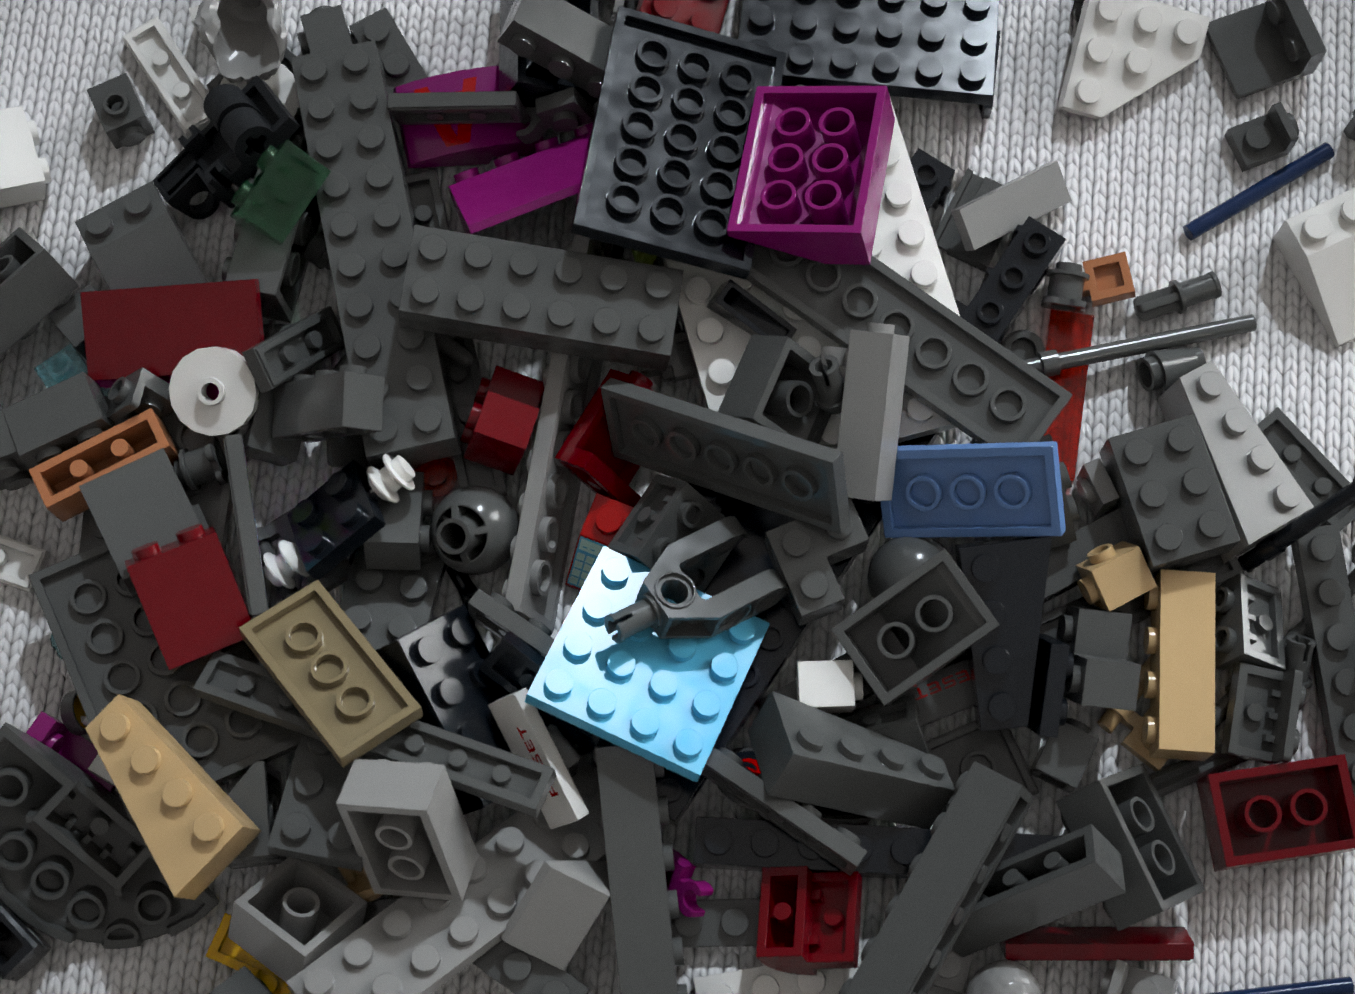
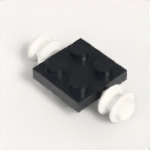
M384 454L382 459L385 466L380 470L370 466L366 473L364 467L352 460L340 471L334 473L326 483L308 498L300 501L287 514L297 544L281 540L278 543L280 553L277 556L270 552L263 555L265 563L263 571L269 581L279 588L284 586L288 589H294L296 587L294 578L296 574L304 577L311 575L318 580L325 576L386 525L377 501L383 499L392 503H398L400 498L397 491L403 487L409 491L415 489L412 480L415 477V472L411 465L400 455L394 458L389 454Z

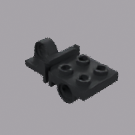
M257 75L242 90L233 84H221L214 87L206 95L203 108L211 122L202 131L192 124L189 128L192 136L187 139L182 135L178 139L184 149L153 180L165 201L192 219L208 218L216 212L220 201L229 208H235L241 202V199L236 196L237 194L231 185L235 184L240 188L251 176L257 173L259 163H264L280 146L286 144L292 134L300 127L269 85ZM200 192H208L207 198L202 203L190 205L194 195Z

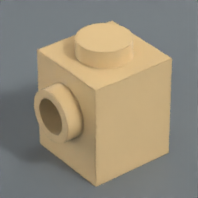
M1125 541L1115 545L1108 543L1098 546L1087 553V560L1076 565L1082 578L1077 582L1078 587L1085 600L1090 605L1094 604L1109 612L1157 587L1140 547Z

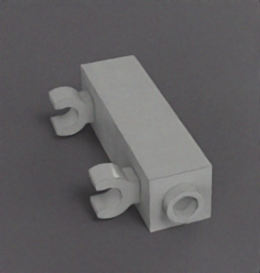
M867 322L866 331L850 330L848 348L821 346L820 357L822 364L827 365L825 355H831L837 358L839 366L846 367L837 450L843 452L848 498L892 501L910 336L894 334L895 325Z

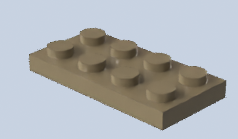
M318 579L238 627L242 639L342 768L423 717L422 708Z

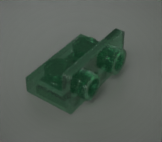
M285 140L276 148L270 144L255 164L261 170L252 184L245 180L231 199V202L236 205L230 215L236 221L243 219L278 245L284 242L331 172L289 140Z

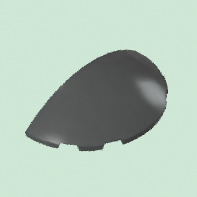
M4 723L0 728V898L15 914L34 928L68 943L78 939L86 942L101 943L104 949H125L139 947L145 940L165 934L174 936L194 925L219 904V899L209 887L195 900L174 897L135 822L132 823L129 820L122 801L50 747L9 723Z

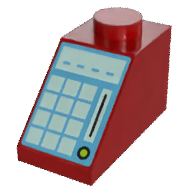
M596 493L579 534L566 579V586L578 591L581 590L603 546L607 547L634 507Z

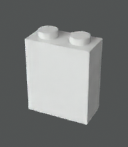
M22 105L0 109V208L45 200V183L51 182L48 162L45 157L38 158L35 146L40 145L35 121H27Z

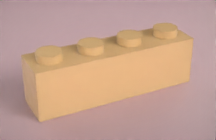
M1160 569L1154 577L1157 587L1144 593L1145 610H1151V627H1146L1143 647L1144 653L1151 655L1150 671L1145 672L1143 679V696L1145 699H1150V716H1145L1143 721V743L1150 744L1149 757L1205 761L1215 753V573Z

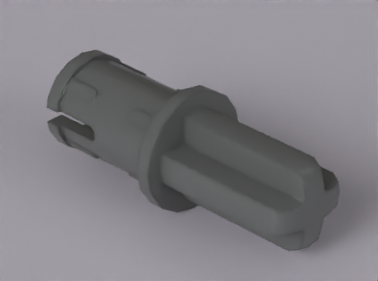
M1213 271L1180 283L1177 280H1172L1169 282L1168 287L1137 296L1133 300L1134 312L1140 321H1148L1175 311L1183 314L1187 311V307L1221 297L1222 289L1220 281Z

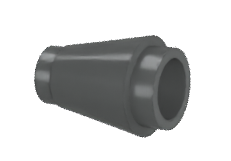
M1199 347L1148 351L1145 357L1139 358L1137 361L1139 381L1146 391L1155 390L1157 393H1162L1179 377L1206 364L1205 355Z

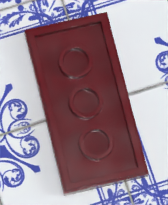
M259 279L80 292L88 376L94 381L127 377L142 367L156 376L172 375V371L180 360L196 349L218 346L235 350L243 356L242 352L264 341Z

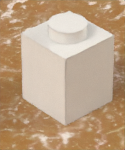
M853 660L797 661V701L827 713H852L855 708V700H863L862 673L854 672Z

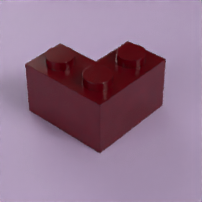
M497 365L491 379L482 377L460 439L461 442L468 444L463 458L514 475L526 451L540 410L538 407L545 389L543 382Z

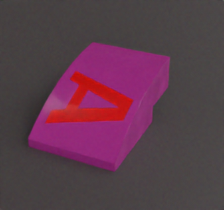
M499 65L427 77L396 86L393 93L499 91ZM530 123L400 125L408 168L489 165L494 157H502L516 151L519 156L532 155L536 153L533 145L544 141L542 136L535 143L524 144L516 137V131L527 128Z

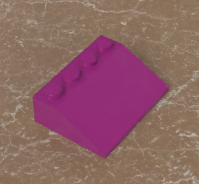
M757 86L727 227L728 236L824 264L870 265L895 123L887 86Z
M593 122L573 130L576 138L560 144L558 137L555 136L533 145L536 153L520 159L516 151L493 160L496 168L480 174L478 168L474 167L453 175L456 183L447 188L465 233L473 234L577 194L579 192Z

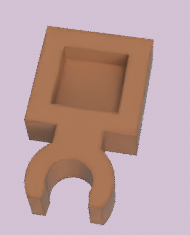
M1126 252L1082 262L1084 273L1090 275L1089 281L1084 283L1082 298L1090 296L1093 307L1136 297Z

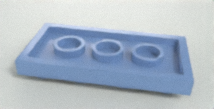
M1057 441L898 446L892 501H880L885 538L1062 536L1066 531Z

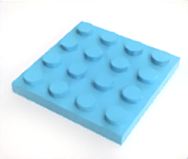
M603 546L527 692L525 703L697 783L770 623L753 616L712 638L660 639L655 631L649 627L626 638L621 643H616L611 638L612 635L618 633V630L608 634L604 624V617L635 602L642 582L650 572V569ZM696 589L701 598L709 599L712 597ZM664 598L670 603L677 604L675 601L669 598Z

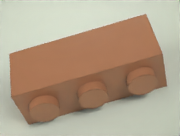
M150 408L29 469V472L45 507L59 520L64 522L89 509L79 488L80 485L164 448L172 466H174V461L179 459V451L165 423Z

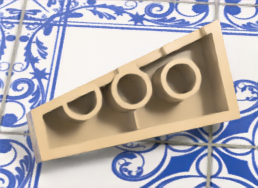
M118 694L85 728L174 897L195 900L261 832L254 822L140 701Z

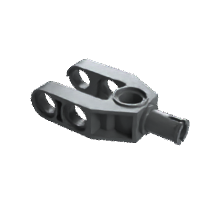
M728 516L669 544L643 580L635 602L613 614L606 615L604 617V624L608 634L618 630V633L612 635L611 638L616 643H621L626 638L649 627L655 631L660 639L712 638L775 605L785 596L788 587L774 569H768L709 599H703L699 596L693 581L684 573L702 564L705 568L712 565L716 557L733 549L744 537L746 539L749 537V534L735 516ZM664 598H669L675 601L677 604L670 603Z

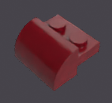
M808 866L763 867L756 958L767 967L798 975H817V969L858 968L862 877L859 872L854 871L849 876L845 872L812 873Z

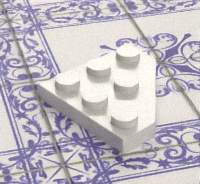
M1084 0L1057 108L1092 119L1104 117L1200 59L1211 17L1154 0Z

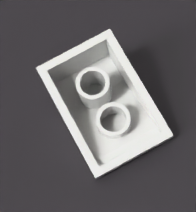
M1352 188L1286 219L1273 237L1336 348L1355 340V188Z

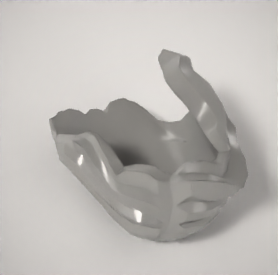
M203 0L201 2L194 22L199 31L201 43L208 47L217 62L219 72L231 83L240 84L243 81L250 82L256 75L262 80H268L272 75H275L287 48V31L282 13V0Z

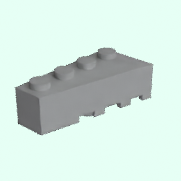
M1212 360L1179 377L1157 399L1165 421L1195 414L1241 540L1232 550L1221 555L1224 564L1255 547L1257 543L1269 535L1278 532L1314 508Z

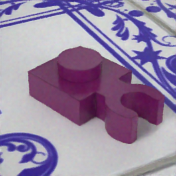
M672 847L675 871L666 872L667 891L677 890L678 907L684 916L704 917L705 911L698 906L696 896H712L714 890L708 882L694 881L692 879L696 866Z

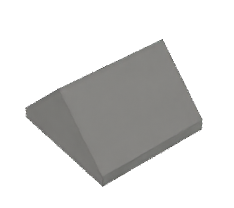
M593 860L545 861L506 924L507 929L501 935V939L505 943L564 971L610 897L608 869L605 860L596 862Z

